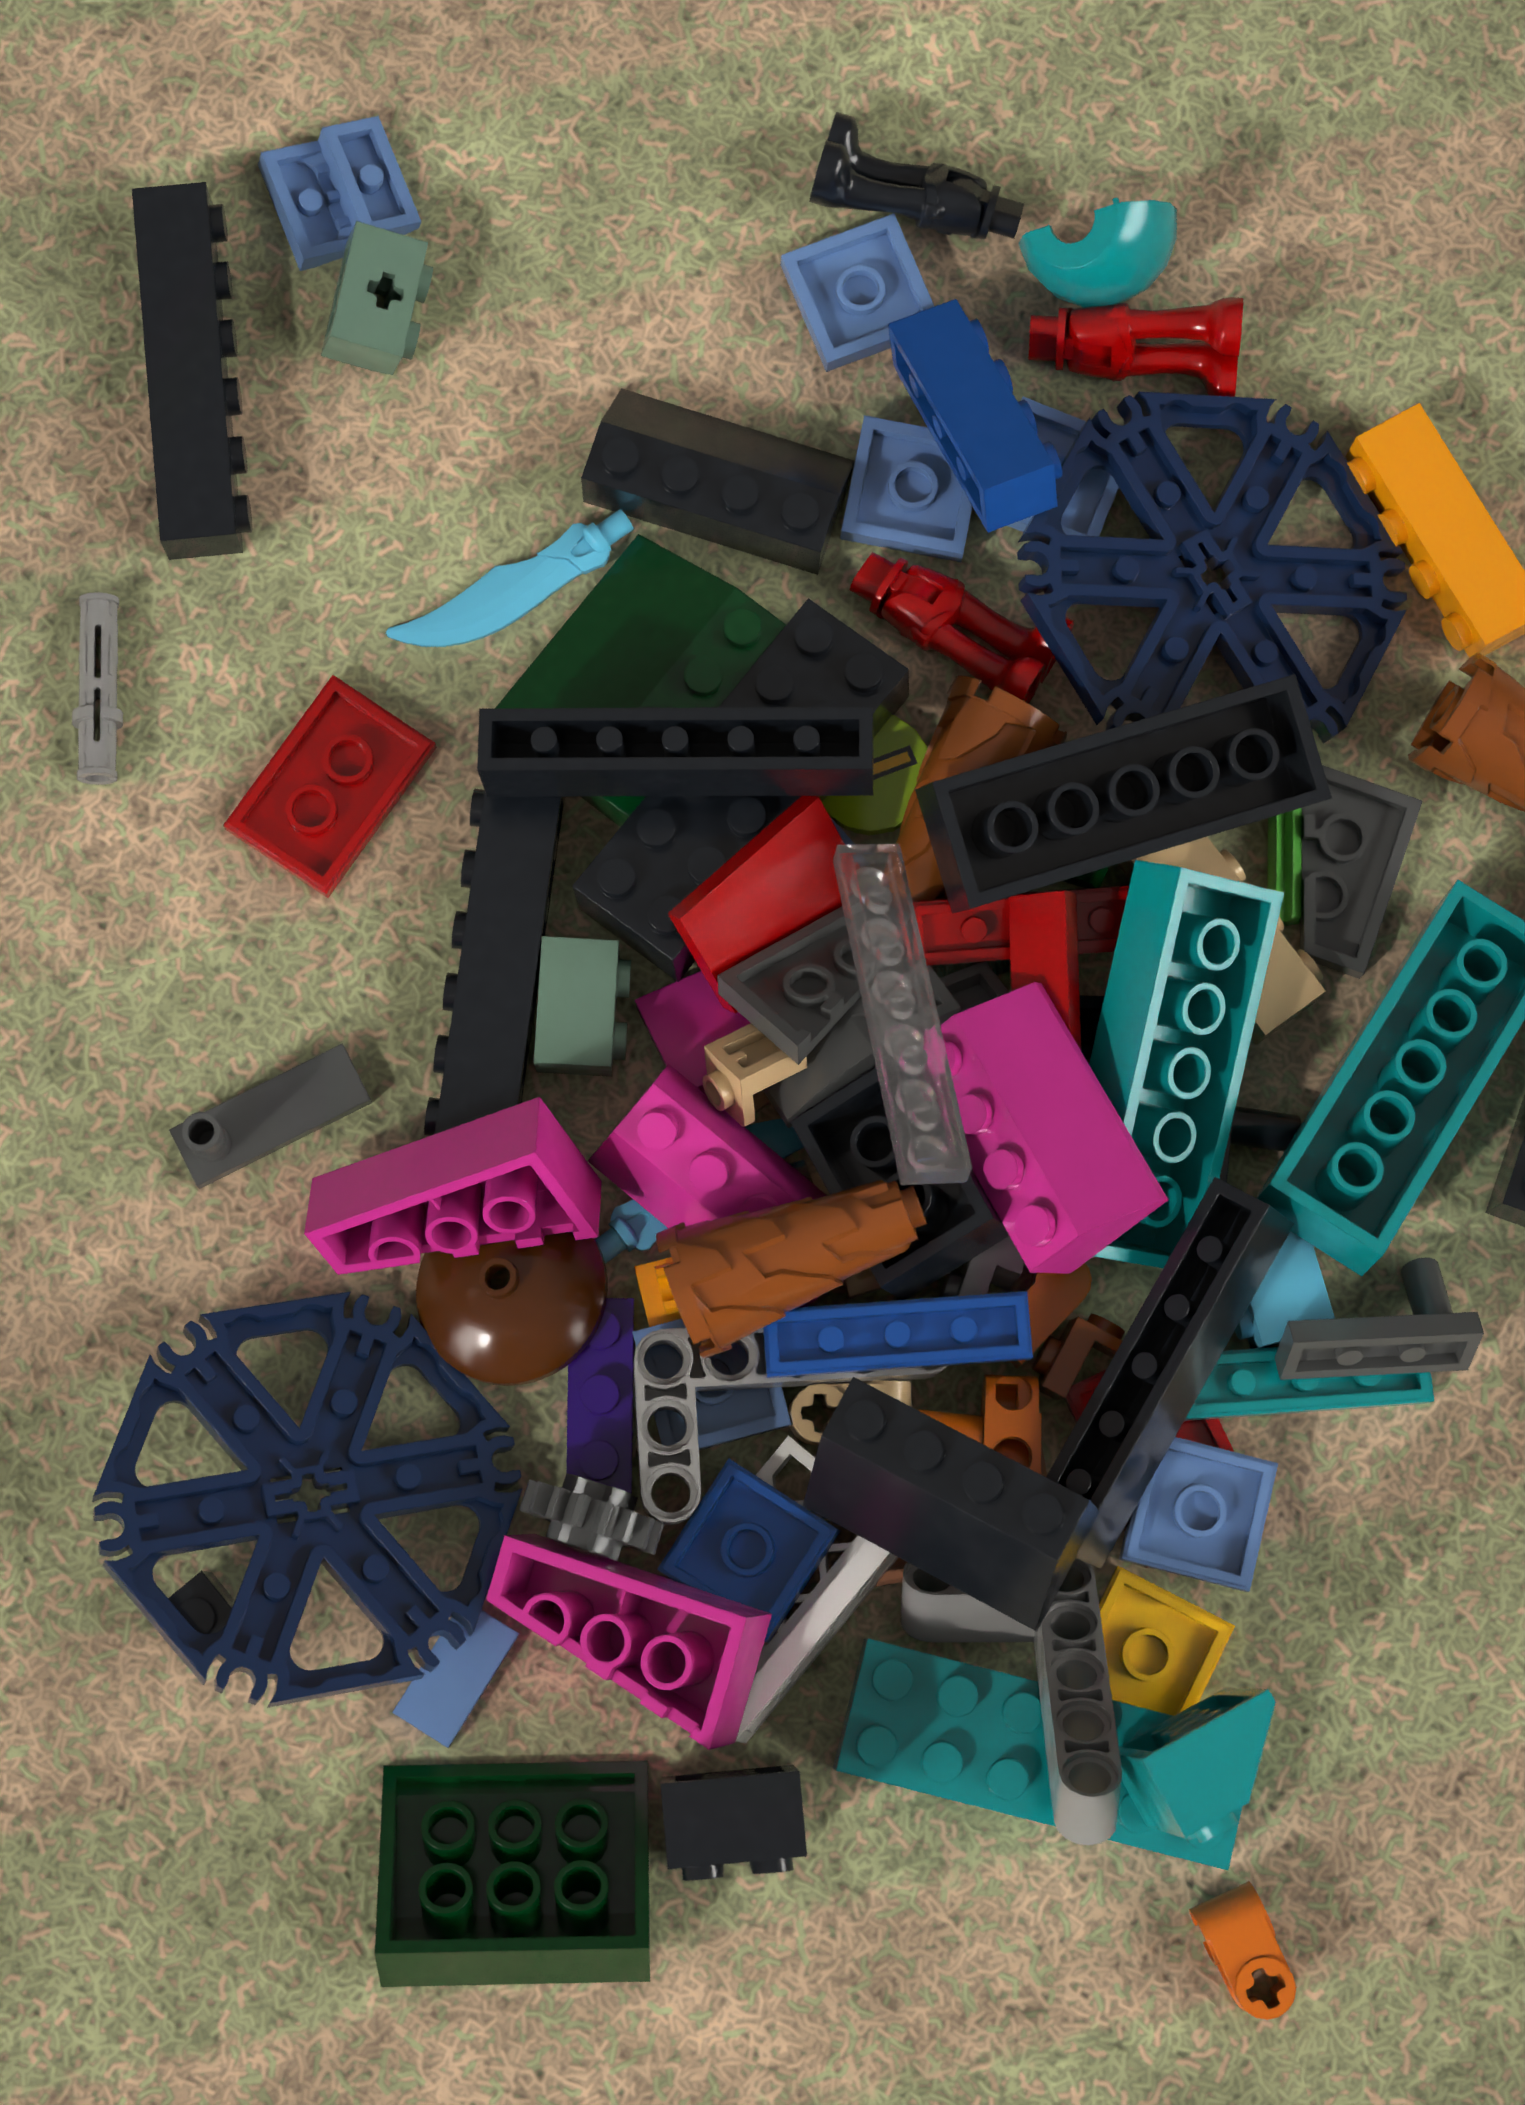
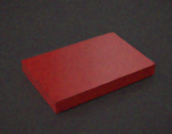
M332 675L223 826L237 838L329 898L437 748L436 743Z
M801 796L667 914L722 1007L736 1014L738 1011L718 994L717 975L861 895L870 892L820 798L818 796Z

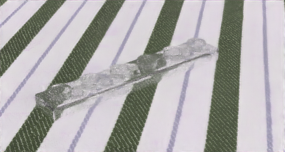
M900 844L837 845L833 864L900 1184L966 1183L972 1170V1164Z

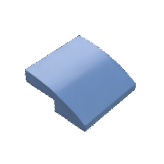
M379 116L322 127L317 141L261 152L258 167L300 271L343 258L346 242L356 221L402 235H406L420 227L421 219Z

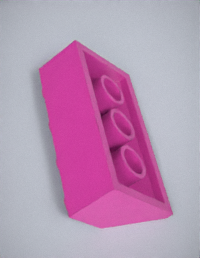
M1033 982L953 1015L907 1052L1030 1273H1072L1168 1201L1167 1196L1042 983Z
M669 1064L588 1159L592 1166L667 1228L683 1222L685 1226H689L706 1220L712 1221L747 1210L751 1213L807 1197H812L813 1200L827 1196L747 1128L742 1127L725 1110H717L711 1104L706 1094ZM816 1297V1298L810 1300L809 1302H807V1303H805V1304H803V1305H801V1306H799V1307H797V1308H800V1307H808V1306H809L810 1304H812L818 1297Z

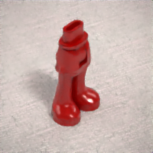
M1228 297L1208 305L1164 310L1132 309L1127 303H1118L1117 305L1073 309L1072 307L1059 308L1058 316L1031 315L1028 360L1055 361V370L1063 371L1064 359H1066L1067 367L1071 372L1112 381H1122L1126 377L1153 374L1188 375L1201 379L1208 395L1235 397L1242 331L1243 298ZM1179 338L1202 340L1204 342L1149 344L1136 342V340Z
M874 552L870 554L854 577L849 590L871 602L869 609L871 613L880 619H885L902 636L910 639L923 651L932 649L950 658L973 677L981 680V683L991 691L996 686L1028 704L1031 702L1039 684L1043 683L1056 662L1054 655L1036 626L1034 628L1024 627L998 614L965 590V584L957 578L954 579L940 572L914 564L907 570L908 561L903 558L898 559L894 564ZM1065 616L1067 626L1072 631L1074 621ZM955 624L970 631L1010 659H1006L976 643L954 628L953 625Z

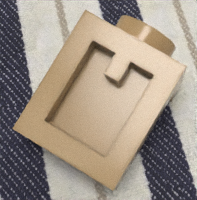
M750 1023L704 1046L707 1075L703 1077V1087L709 1101L717 1110H725L742 1127H745L755 1122L753 1095L806 1069L807 1057L799 1065L796 1064Z

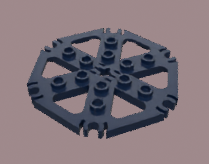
M1139 391L1134 398L1130 395L1123 398L1116 407L1124 420V425L1113 423L1108 413L1102 409L1096 413L1092 420L1089 417L1082 426L1061 464L1063 476L1056 479L1058 507L1032 516L1018 541L1030 542L1023 544L1019 549L1017 560L1035 561L1041 567L1042 575H1025L1018 583L1019 591L1025 593V596L1020 600L1096 726L1104 719L1109 705H1112L1116 711L1109 717L1106 723V730L1122 726L1124 720L1135 722L1181 708L1214 644H1216L1243 689L1295 674L1311 728L1316 731L1323 744L1347 727L1406 610L1394 611L1392 609L1399 607L1407 600V592L1390 591L1383 582V577H1395L1404 571L1405 562L1397 559L1403 553L1400 546L1396 547L1378 517L1379 512L1369 496L1363 492L1329 432L1327 431L1318 440L1316 450L1311 448L1310 444L1315 440L1319 432L1318 423L1312 421L1301 435L1292 434L1286 427V419L1292 409L1287 404L1282 406L1271 417L1270 421L1267 422L1269 408L1276 399ZM1171 427L1226 429L1236 433L1241 439L1243 454L1213 509L1165 433L1167 429ZM1092 469H1101L1108 472L1114 478L1151 539L1065 534L1061 526L1062 515L1086 472ZM1301 481H1314L1324 489L1352 535L1353 544L1351 549L1268 545ZM1207 566L1211 570L1221 568L1225 572L1226 577L1222 580L1220 586L1216 582L1207 585L1203 581L1201 575L1207 570ZM1075 604L1156 607L1159 610L1124 675L1117 680H1106L1095 672L1067 626L1065 616L1070 606ZM1277 613L1345 616L1355 623L1359 632L1358 642L1334 687L1329 689L1322 688Z
M351 1291L200 1314L198 1322L209 1330L213 1338L211 1340L207 1339L206 1332L199 1324L190 1320L185 1324L183 1333L194 1346L192 1353L183 1356L178 1355L172 1351L165 1341L158 1345L156 1352L158 1360L171 1374L166 1373L157 1366L149 1354L93 1496L92 1502L103 1498H118L122 1500L121 1503L115 1501L102 1502L93 1509L94 1521L113 1519L118 1521L123 1529V1533L118 1538L99 1542V1555L114 1557L119 1556L125 1551H128L130 1555L117 1561L104 1560L103 1568L203 1685L206 1682L208 1669L216 1659L223 1663L214 1680L216 1692L223 1693L229 1676L233 1673L243 1672L249 1675L253 1682V1689L249 1695L248 1703L256 1705L262 1699L268 1685V1679L275 1680L273 1698L267 1708L422 1679L425 1674L413 1664L408 1655L413 1652L415 1660L421 1668L432 1672L439 1665L440 1661L429 1649V1638L438 1635L442 1636L456 1650L466 1641L463 1630L457 1623L449 1620V1617L462 1624L469 1636L473 1634L494 1574L504 1536L508 1533L522 1489L512 1493L494 1491V1489H509L516 1485L522 1477L520 1470L502 1472L497 1470L492 1462L493 1455L512 1450L515 1445L514 1437L506 1435L496 1436L488 1442L485 1436L494 1432H507L510 1426L465 1374L452 1367L438 1354L427 1331L412 1314L408 1318L407 1329L400 1338L394 1333L401 1320V1308L393 1306L387 1322L382 1325H373L368 1322L364 1312L368 1305L369 1296L363 1294L356 1300L350 1318H344L343 1312L344 1305ZM300 1331L316 1332L325 1340L327 1355L300 1427L295 1424L238 1358L237 1350L245 1341ZM409 1366L418 1370L458 1417L459 1429L456 1435L362 1451L389 1374L398 1367ZM178 1403L184 1405L192 1412L241 1471L146 1487L138 1480L135 1466L157 1411L166 1404ZM312 1479L315 1489H326L327 1492L335 1491L320 1500L317 1511H308L304 1501L294 1502L293 1499H288L290 1495L299 1492L302 1480ZM452 1506L470 1508L478 1517L479 1530L459 1586L451 1591H439L378 1519ZM347 1508L348 1512L334 1514L332 1512L334 1510H340ZM295 1517L296 1520L278 1524L277 1520ZM257 1540L228 1621L217 1633L202 1634L196 1631L160 1590L153 1579L155 1564L165 1556ZM320 1564L325 1567L382 1636V1649L376 1657L366 1661L317 1670H304L293 1662L290 1655V1647Z

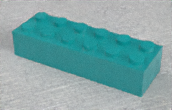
M1135 860L1089 1065L1167 1196L1168 1201L1093 1257L1164 1268L1214 1177L1220 1178L1283 901V892L1182 867Z
M1460 880L1454 883L1432 912L1256 1196L1257 1199L1270 1205L1294 1223L1291 1232L1360 1276H1363L1384 1255L1525 1020L1524 920Z
M868 1638L863 1640L833 1765L834 1770L1056 1827L1053 1816L1038 1681ZM1112 1700L1118 1746L1173 1717L1172 1715ZM1121 1780L1116 1831L1108 1840L1229 1871L1242 1807L1233 1811L1238 1821L1236 1825L1222 1834L1200 1843L1197 1837L1189 1840L1188 1837L1182 1838L1146 1826Z

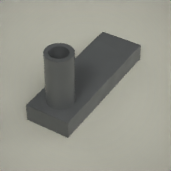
M342 1043L205 1112H197L190 1115L183 1123L169 1129L196 1186L201 1189L371 1104L372 1101Z
M1418 1258L1408 1262L1401 1269V1276L1413 1315L1288 1321L1275 1356V1362L1280 1380L1465 1371L1471 1365L1484 1331L1478 1312L1453 1313L1438 1262L1432 1258Z

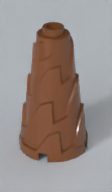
M1476 653L1459 668L1460 671L1472 677V679L1464 688L1450 680L1448 681L1411 743V746L1418 750L1408 754L1409 761L1425 771L1432 772L1446 780L1466 785L1500 803L1525 812V688L1497 666L1494 661L1480 653Z
M956 676L947 692V704L922 761L916 780L917 784L909 799L903 817L899 837L878 881L882 885L880 894L886 899L884 904L906 923H908L907 901L947 898L915 790L937 780L1062 744L1067 738V732L1059 731L1060 725L1032 705L996 686L992 693L989 694L987 700L974 695L981 680L972 677Z
M877 1180L813 1200L812 1197H807L751 1213L747 1210L685 1226L683 1222L657 1233L656 1241L659 1253L667 1250L670 1251L674 1263L663 1267L689 1336L694 1345L701 1342L699 1355L705 1359L732 1349L731 1344L786 1317V1312L843 1285V1280L905 1252L912 1242L918 1240L915 1228L926 1225L927 1222L913 1186L900 1190L896 1180L889 1183Z

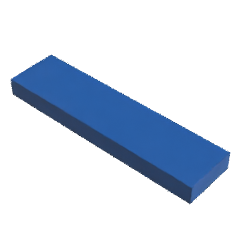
M1027 1291L800 1307L786 1312V1317L763 1327L767 1378L1030 1360L1033 1358Z

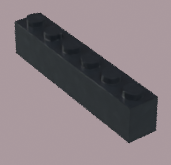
M206 182L132 189L160 542L169 560L243 553L242 533L252 532L253 525L249 496L238 495L237 474L247 473L248 467L243 436L233 437L232 416L242 415L243 409L238 377L228 378L227 358L237 357L238 350L233 319L223 320L222 300L233 298L228 261L218 262L217 242L228 241L223 204L213 205Z
M873 707L479 709L477 771L487 797L873 796Z
M474 788L470 808V826L479 827L476 850L466 849L462 862L461 887L470 888L467 912L456 911L454 918L452 948L461 949L458 974L448 972L444 985L443 1010L452 1011L449 1036L438 1035L433 1071L434 1073L443 1074L440 1098L429 1097L424 1125V1135L426 1136L437 1134L522 1103L539 985L542 936H546L565 797H487L484 789Z
M1214 1177L1046 1476L1048 1479L1089 1499L1099 1510L1100 1513L1076 1559L1102 1568L1294 1226L1293 1222L1270 1205L1217 1177Z

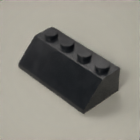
M621 388L600 422L581 477L583 502L614 512L621 509L627 516L818 575L855 461Z
M855 1377L849 1383L821 1435L803 1506L1036 1632L1041 1626L1100 1513L1089 1499Z

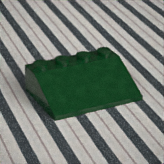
M638 534L495 709L719 708L786 624L737 587ZM580 796L619 827L622 826L645 798V796Z
M648 1761L383 1766L375 1958L380 1986L650 1982Z

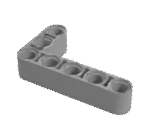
M686 1328L652 1331L641 1339L635 1349L634 1356L640 1498L643 1509L650 1518L666 1525L682 1523L692 1516L700 1502L701 1480L696 1392L809 1386L819 1383L848 1384L853 1377L862 1382L873 1380H919L934 1377L947 1366L767 1378L763 1328L735 1342L741 1345L746 1352L747 1366L745 1369L735 1375H724L714 1368L710 1357L703 1359L699 1355L701 1342L694 1345ZM661 1344L675 1348L682 1359V1367L679 1373L667 1379H660L651 1375L644 1363V1357L647 1352L654 1346ZM658 1411H674L684 1420L686 1432L678 1443L669 1446L660 1445L649 1435L648 1422ZM668 1475L677 1476L682 1479L688 1486L690 1493L687 1505L680 1511L673 1513L664 1512L657 1508L651 1496L654 1483L661 1477Z
M1075 1559L1041 1626L1036 1632L907 1562L903 1570L900 1622L903 1630L909 1636L925 1642H1034L1053 1816L1056 1828L1066 1839L1076 1844L1094 1845L1108 1840L1116 1831L1122 1767L1095 1573L1089 1563Z

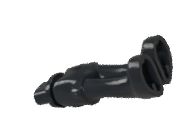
M840 112L835 113L816 172L809 200L810 203L828 208L897 213L914 219L918 228H930L946 235H968L972 239H986L987 233L992 232L1008 238H1015L1024 203L1000 197L1001 187L993 185L990 192L987 190L985 180L979 176L942 163L924 166L893 163L878 159L862 151L859 147V130L855 118Z

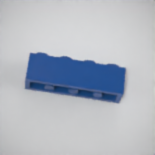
M957 299L889 323V337L895 370L987 533L1058 507L1056 479L1063 476V471L1057 451L1050 441L1042 444L1039 439L1036 420L1030 405L1026 400L1017 402L1013 395L1012 381L1007 367L1001 359L993 361L989 355L988 341L979 320L973 319L969 321Z

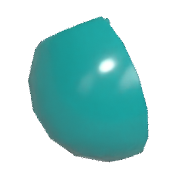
M1113 198L1112 205L1094 210L1095 219L1091 231L1085 238L1076 243L1062 242L1055 235L1052 226L1048 225L1022 235L1018 245L1028 270L1057 298L1083 308L1123 303L1147 290L1167 267L1177 239V209L1170 202L1156 200L1119 202V198Z

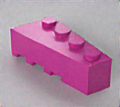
M537 1097L312 1178L304 1234L338 1275L420 1263L421 1253L440 1251L453 1254L454 1258L478 1255L480 1245L515 1240L518 1249L544 1245L545 1235L573 1231L575 1240L599 1237L602 1181L541 1097Z
M535 1533L504 1536L486 1598L487 1601L552 1645L561 1646L586 1663V1668L604 1680H612L639 1698L641 1705L659 1717H667L691 1733L689 1737L708 1750L736 1743L771 1620V1613L561 1544Z

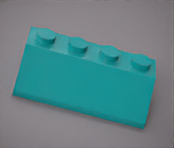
M1223 1688L1119 1746L1122 1767L1121 1780L1146 1826L1182 1838L1188 1837L1189 1840L1197 1837L1198 1841L1202 1843L1222 1834L1238 1823L1233 1811L1249 1803L1276 1703L1269 1689Z

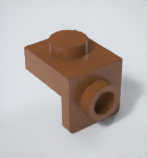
M1092 1313L1087 1321L1080 1317L1069 1320L1060 1339L1051 1335L1047 1338L1033 1363L1032 1370L1041 1374L1038 1379L1039 1391L1056 1401L1066 1398L1091 1348L1113 1358L1122 1343L1121 1339L1125 1331L1113 1322Z

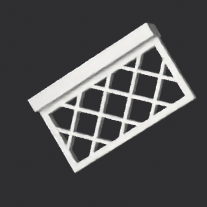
M788 1435L755 1476L776 1489L775 1477L792 1456L811 1472L815 1457ZM799 1500L795 1502L803 1506L804 1500ZM815 1513V1515H817L825 1521V1518L823 1516ZM858 1535L852 1542L832 1544L819 1564L820 1582L810 1594H800L795 1604H802L788 1621L786 1616L778 1629V1633L770 1643L763 1645L736 1742L747 1743L871 1592L879 1579L898 1559L897 1556ZM843 1552L829 1569L828 1554Z

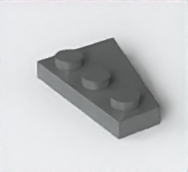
M1322 765L1332 799L1302 807V916L1300 918V949L1307 952L1316 964L1360 979L1365 974L1423 801Z
M867 892L717 975L718 994L799 1065L909 944V924L874 895Z

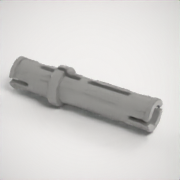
M94 592L83 594L79 597V707L72 711V725L78 728L79 757L77 780L86 784L105 785L117 781V730L123 726V712L117 708V612L119 598L108 593ZM101 636V676L96 678V638ZM97 699H100L99 741H95V704Z

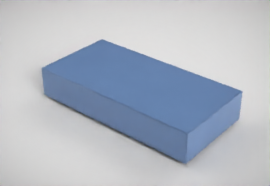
M482 1609L471 1636H469L462 1624L454 1618L450 1619L463 1630L466 1641L456 1650L446 1638L440 1636L431 1650L440 1661L439 1665L432 1672L420 1667L419 1670L425 1675L422 1679L413 1680L392 1712L447 1748L451 1746L520 1633Z

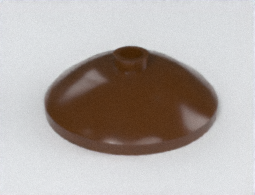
M573 1231L545 1235L544 1245L518 1249L515 1240L480 1245L479 1254L454 1258L453 1254L440 1251L428 1252L424 1254L421 1261L416 1284V1303L420 1323L427 1331L438 1354L448 1364L466 1376L484 1383L502 1386L533 1383L565 1368L581 1354L592 1340L602 1320L607 1301L608 1278L606 1265L595 1238L575 1240ZM502 1269L509 1270L510 1280L508 1284L502 1289H492L491 1279L493 1275Z

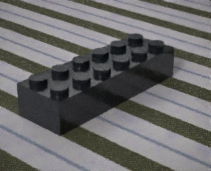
M808 598L719 708L873 707V731L875 737L889 718L895 715L909 697V669ZM645 796L572 885L579 909L679 982L693 965L695 959L667 913L801 796ZM818 796V797H819L820 800L823 802L824 799H825L827 796Z
M1295 674L937 780L915 790L952 914L1332 799Z

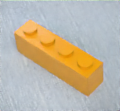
M1418 403L1358 435L1345 456L1348 461L1347 465L1363 492L1369 495L1379 511L1378 517L1396 547L1400 545L1412 564L1409 568V574L1414 587L1423 598L1429 599L1432 597L1443 614L1444 618L1441 620V625L1451 646L1457 651L1464 649L1469 658L1476 653L1485 656L1525 634V571L1421 404Z

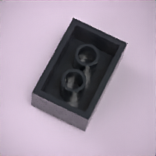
M901 1052L791 1121L829 1194L877 1180H882L886 1183L896 1180L900 1190L913 1186L927 1224L915 1228L918 1240L912 1242L905 1252L870 1268L880 1288L902 1300L908 1299L1009 1236L913 1063Z
M794 1765L662 1777L661 1795L668 1869L682 1868L683 1881L724 1877L723 1864L749 1862L752 1874L794 1870L793 1858L807 1856L800 1771Z

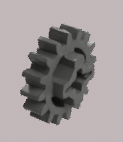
M566 1473L562 1488L540 1481L529 1480L519 1509L521 1512L550 1522L546 1534L547 1538L618 1561L622 1546L655 1555L664 1527V1523L637 1514L634 1511L638 1497L632 1496L631 1493Z

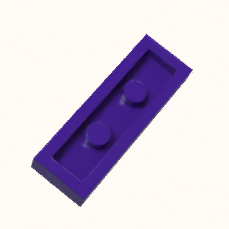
M607 1298L602 1320L592 1340L581 1354L568 1365L566 1473L615 1487L632 1495L634 1337L632 1332L634 1331V1298Z

